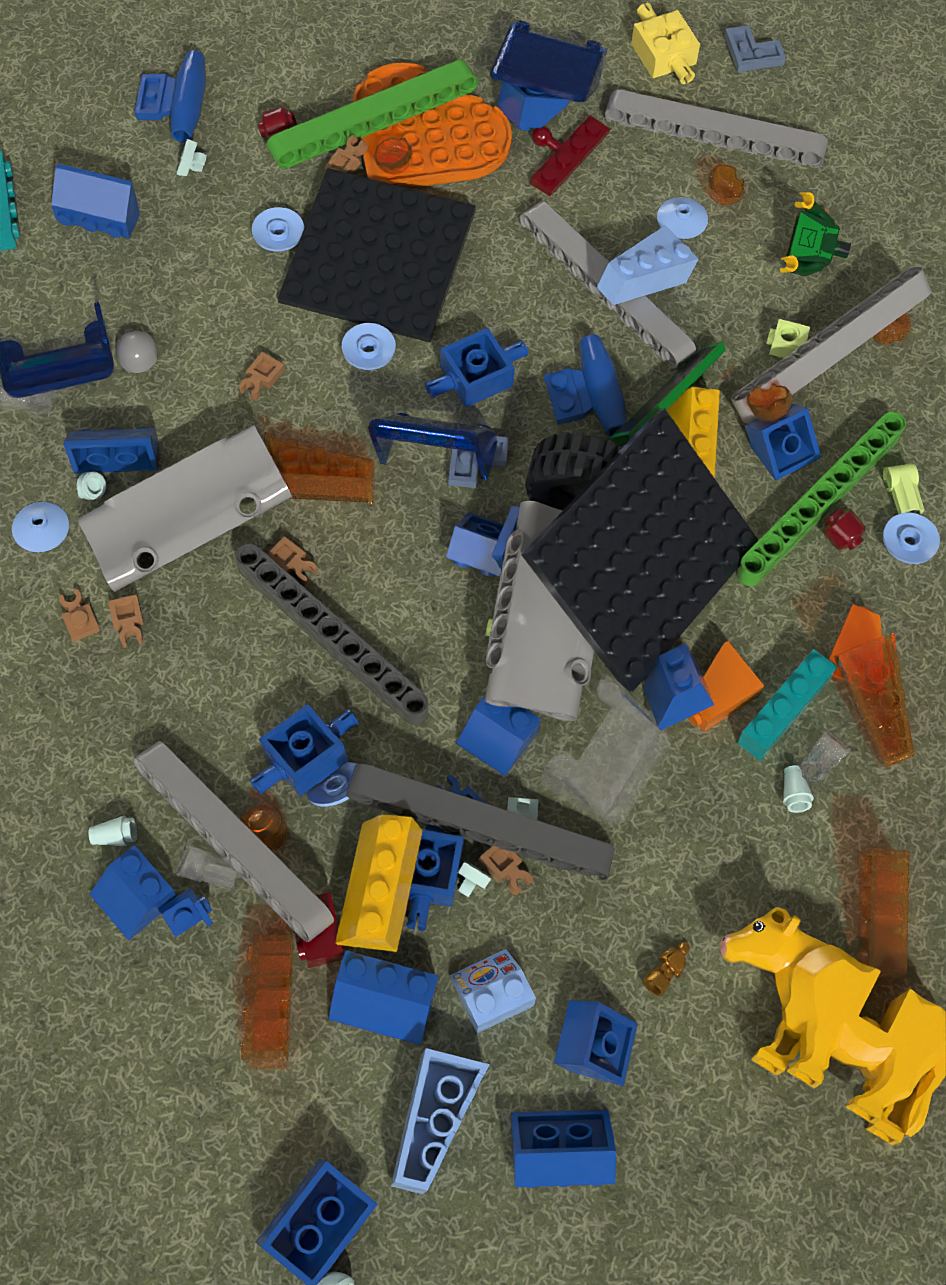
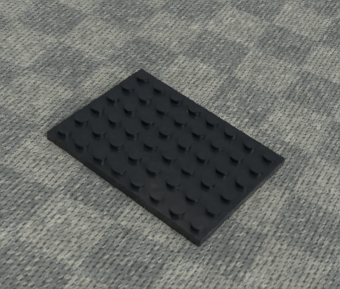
M664 408L658 410L521 556L625 692H633L655 667L657 658L671 648L739 568L743 556L759 540Z

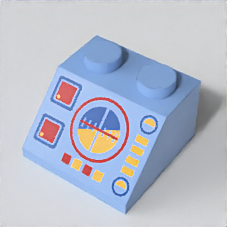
M507 949L449 975L476 1033L533 1007L536 997L522 969Z

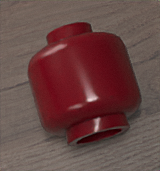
M284 106L264 111L261 117L262 122H258L261 136L263 138L267 137V139L297 125L293 111H288Z
M840 508L824 521L826 526L823 529V533L837 550L848 547L851 551L864 541L861 535L865 532L866 527L853 510L847 509L844 511Z

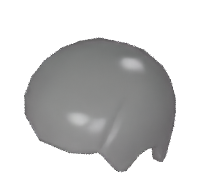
M126 332L118 339L116 344L118 363L128 372L140 373L149 370L157 361L155 340L147 332Z

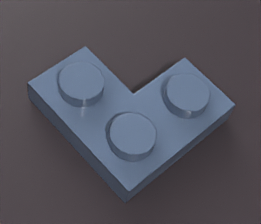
M749 25L725 29L724 37L737 72L783 66L785 64L786 57L779 40L755 43Z
M454 432L448 485L476 488L478 464L506 467L509 437Z

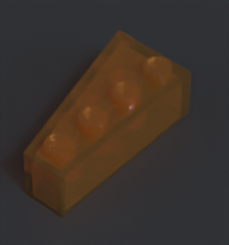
M265 432L263 442L293 496L290 499L373 503L375 489V461L373 459L341 451L336 454L326 451L325 447L314 445L312 448L299 444L298 440L287 438L285 441L275 438L274 434Z
M895 632L887 633L833 656L879 763L886 768L915 756L909 718L906 712L905 693L900 675V663L895 645Z
M870 848L858 852V898L860 904L858 936L861 937V950H858L857 961L880 970L881 972L878 977L907 979L910 851Z
M254 934L253 944H248L247 964H251L250 976H246L245 995H248V1006L244 1008L243 1027L246 1029L245 1040H242L241 1060H245L249 1069L288 1070L294 955L292 935Z

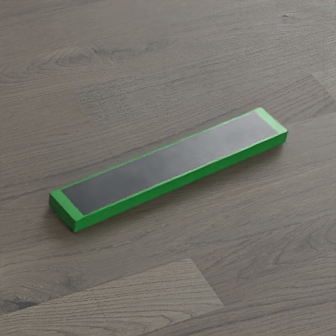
M722 341L703 346L610 437V440L616 446L626 445L658 410L664 408L667 410L725 352L726 348Z

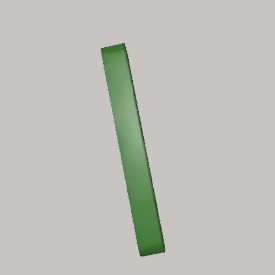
M457 60L279 132L268 139L266 147L280 168H289L345 145L351 135L360 139L467 95L476 89L479 81L466 61Z
M897 412L884 414L743 556L737 570L738 580L746 586H754L760 583L897 444L906 427L905 418ZM801 514H806L809 516V518L804 517ZM783 531L789 532L792 535H786ZM765 549H770L774 553H768L765 551ZM746 567H752L757 572H752L748 570Z

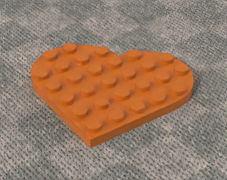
M392 63L378 67L369 72L367 78L357 85L353 95V102L425 74L428 71L425 70L424 66L413 63ZM464 95L359 139V143L363 140L368 145L367 151L362 155L367 178L405 188L473 180L489 175L507 159L511 149L512 130L507 117L496 105L493 108L484 103L483 98Z

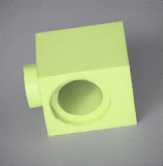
M779 319L776 329L771 328L766 344L771 345L769 354L782 358L786 357L807 342L810 327Z

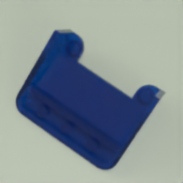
M516 20V23H511L491 67L490 76L492 78L575 102H585L597 90L608 49L601 47L602 43L587 40V44L583 47L530 32L531 24L529 22Z
M99 302L94 303L98 321L91 322L86 326L84 330L86 343L24 356L23 349L18 342L13 340L2 341L0 337V376L6 394L13 398H22L98 381L111 376L115 365Z
M405 413L372 419L368 426L380 464L386 465L393 440L475 452L481 478L488 480L498 444L496 434L489 426L482 424L474 426L412 417Z

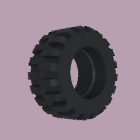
M562 432L559 435L553 434L537 444L525 482V489L530 501L539 502L563 511L623 447H617L614 442L608 439L606 441L600 439V436L593 434L592 436L584 435L582 432H576L575 434Z

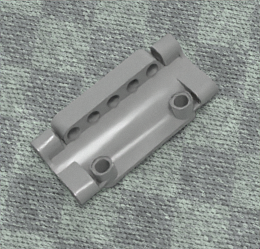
M252 425L230 438H223L113 496L106 500L102 506L79 517L78 522L98 560L108 585L116 592L293 496L255 425ZM247 497L253 498L257 504L256 510L251 514H246L241 510V502ZM143 552L151 553L154 558V563L150 568L142 567L139 562V557Z
M523 501L520 503L516 530L509 536L504 554L486 654V665L493 669V671L489 675L485 702L500 707H522L559 720L575 721L578 717L582 686L586 685L591 677L594 650L521 556L562 510L535 501Z

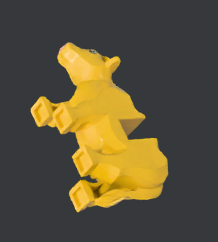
M775 907L742 930L724 936L719 947L723 959L729 963H747L775 973L776 987L782 1004V1019L776 1029L773 1043L758 1049L751 1060L771 1073L779 1075L785 1071L789 1062L795 1060L801 1050L800 1059L791 1064L787 1072L809 1086L816 1088L822 1084L824 1079L823 1071L828 1068L830 1057H833L840 1064L859 1069L866 1079L863 1085V1091L865 1092L862 1095L849 1099L845 1107L869 1121L866 1128L867 1131L891 1145L901 1143L904 1134L911 1137L919 1132L925 1123L932 1093L946 1076V1011L942 1007L922 998L912 989H909L891 1001L880 1025L871 1018L859 1017L881 971L858 962L838 947L828 945L805 934L798 928L801 919L795 915L791 918L786 909Z

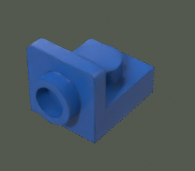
M190 888L158 908V911L175 937L201 920L204 921L207 927L213 924L208 915L212 909L203 895L197 898Z

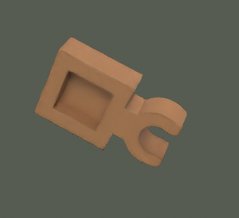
M351 135L346 142L347 147L345 150L338 148L324 167L325 170L330 168L353 174L361 164L357 157L367 151L368 145L363 140L357 145L358 139Z
M261 352L246 370L248 378L240 382V393L243 394L246 389L253 388L250 393L251 399H258L261 394L260 388L264 386L270 389L285 371L284 364Z
M285 536L267 553L288 574L294 572L298 582L303 585L308 584V579L303 575V572L311 571L315 575L318 573L315 563L304 561L306 559V552Z
M78 589L74 590L76 598L72 602H67L63 594L59 596L61 606L68 611L61 615L73 642L100 631L89 603L81 606L83 598Z
M137 594L108 601L114 630H121L119 638L124 648L128 647L126 641L132 635L137 637L139 645L143 644L141 630L136 627L144 625Z
M492 846L478 859L480 864L497 883L505 878L508 881L510 892L515 896L522 891L516 883L517 879L523 880L527 885L533 882V878L528 872L517 868L522 859L514 852Z

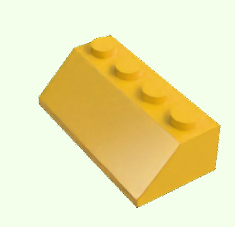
M691 387L666 411L715 478L720 390Z
M382 814L362 823L335 943L337 945L397 952L423 831L412 817Z

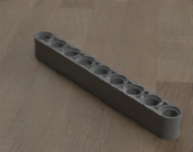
M247 543L241 545L236 550L235 556L238 570L246 580L404 721L411 725H419L425 722L428 717L429 702L427 696L258 546ZM248 559L255 560V562L250 564L244 563ZM267 577H275L273 581H264ZM290 594L296 596L291 600L284 599L285 596ZM310 612L317 614L313 618L304 617L305 614ZM331 630L337 632L336 635L331 637L324 635ZM349 649L358 650V653L354 655H348L345 652ZM375 667L379 669V672L370 674L366 670ZM398 686L401 690L391 693L387 691V688ZM419 705L422 709L418 712H412L408 707Z
M356 764L346 793V796L353 801L399 816L412 817L417 822L508 850L589 877V874L599 876V880L608 879L615 848L610 844L370 765Z

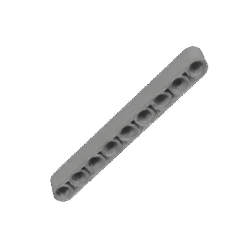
M614 90L611 93L605 111V118L609 122L613 120L619 122L618 124L626 126H640L644 130L658 133L660 131L667 132V135L675 137H689L693 141L707 144L708 142L716 143V146L729 149L734 147L741 149L740 151L756 155L761 153L769 158L778 160L783 158L790 160L792 163L805 166L807 164L814 165V168L822 166L828 144L827 138L819 133L625 90Z
M540 201L520 215L519 219L522 227H527L531 231L530 234L540 244H545L548 247L547 251L557 260L560 259L565 263L564 267L575 277L578 276L582 280L581 283L592 293L595 292L600 297L599 300L610 310L613 309L618 314L616 316L625 325L631 326L636 331L634 333L645 344L649 343L654 348L652 350L664 362L667 360L672 365V369H676L696 354V346L692 339L646 296L613 305L598 290L597 286L609 261L547 203Z
M915 266L902 272L733 394L731 400L742 422L748 424L767 414L927 298L932 293V290L922 267Z
M158 741L133 758L140 774L304 941L310 942L334 922V918L325 904L164 743Z

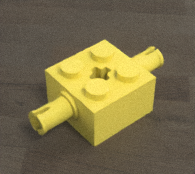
M650 3L640 5L637 9V14L642 19V22L634 24L631 45L652 78L675 72L682 84H686V81L687 83L691 82L695 77V73L689 66L697 63L700 43L678 10L657 16Z

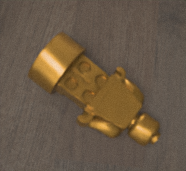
M680 942L676 949L670 947L663 954H659L658 957L662 959L658 967L650 970L642 979V983L647 990L658 997H662L670 987L672 978L675 975L676 978L682 976L681 972L686 966V958L684 956L690 951L689 944Z

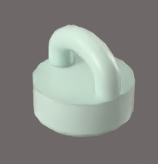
M95 471L81 474L77 480L79 498L87 500L101 498L106 490L104 477Z

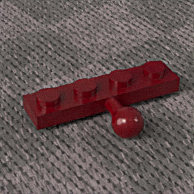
M590 115L563 144L552 137L548 127L536 128L532 133L533 142L539 147L548 146L555 153L531 177L530 184L551 197L609 134L610 128Z

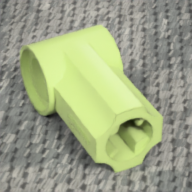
M905 464L885 467L883 480H887L889 488L886 489L888 492H892L898 514L916 513L922 515L925 509L917 487L919 475L916 465Z

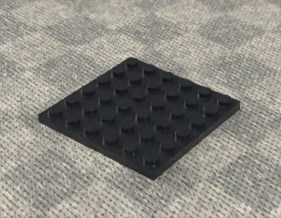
M327 168L279 293L278 303L357 324H379L387 328L391 333L430 343L476 212V206Z

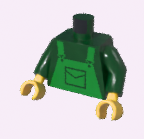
M799 192L803 196V202H795V207L804 208L805 211L801 210L796 216L786 257H781V260H784L787 266L780 268V272H791L805 277L822 271L824 267L831 263L833 256L846 259L851 243L837 240L840 227L835 225V220L822 206L814 201L812 193Z

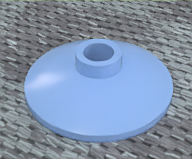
M676 197L665 201L660 206L657 213V221L661 228L666 225L679 239H689L700 235L705 230L708 224V215L705 208L697 201L686 197Z
M282 207L270 208L261 212L252 224V235L256 243L266 250L277 252L295 247L299 243L304 230L301 217L296 212Z
M363 323L354 326L345 334L342 340V353L345 359L354 367L363 370H374L385 366L391 361L396 350V343L392 333L387 328L375 323ZM366 349L373 350L372 352H365Z
M36 502L24 507L16 515L12 524V534L17 544L32 552H44L57 547L62 543L69 531V520L65 511L58 505L49 502ZM37 520H43L40 525H34Z
M901 513L892 517L887 522L883 531V542L888 552L899 561L908 564H920L930 560L936 554L940 545V536L935 525L926 517L916 513ZM905 539L911 540L914 545L906 543Z
M347 762L307 791L306 794L309 801L316 806L327 807L348 800L349 798L346 796L356 763Z

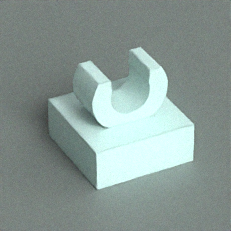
M187 139L181 154L177 175L187 176L189 169L202 172L207 155L195 152L197 142Z
M508 797L507 811L537 820L538 799Z
M465 860L458 871L459 874L465 877L458 891L469 897L476 884L485 889L492 876Z

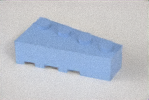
M665 225L610 261L597 288L613 305L685 284L698 258Z
M428 1048L423 1051L418 1065L391 1187L424 1194L428 1191L490 1064Z

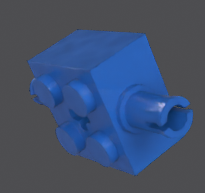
M489 328L440 349V368L445 375L425 382L426 391L430 394V398L433 399L452 389L457 393L465 407L471 406L513 386L515 368L511 362L528 356L527 346L523 340H519L502 349Z
M307 704L259 738V741L271 765L249 779L254 789L258 790L259 795H262L263 792L282 779L283 781L286 780L299 796H302L348 762L347 754L343 743L338 738L359 724L354 714H350L351 711L346 709L342 714L326 724Z
M426 825L425 830L422 831L408 898L411 900V907L406 927L415 930L416 920L419 917L418 931H424L427 928L430 904L453 907L463 851L464 837L443 833L444 830ZM426 863L432 864L429 870L423 869Z

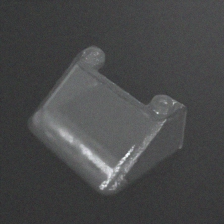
M604 674L597 685V696L601 702L611 707L610 711L578 761L567 754L556 755L549 760L543 770L541 786L606 824L619 825L627 819L672 743V735L668 728L660 731L654 715L623 685Z

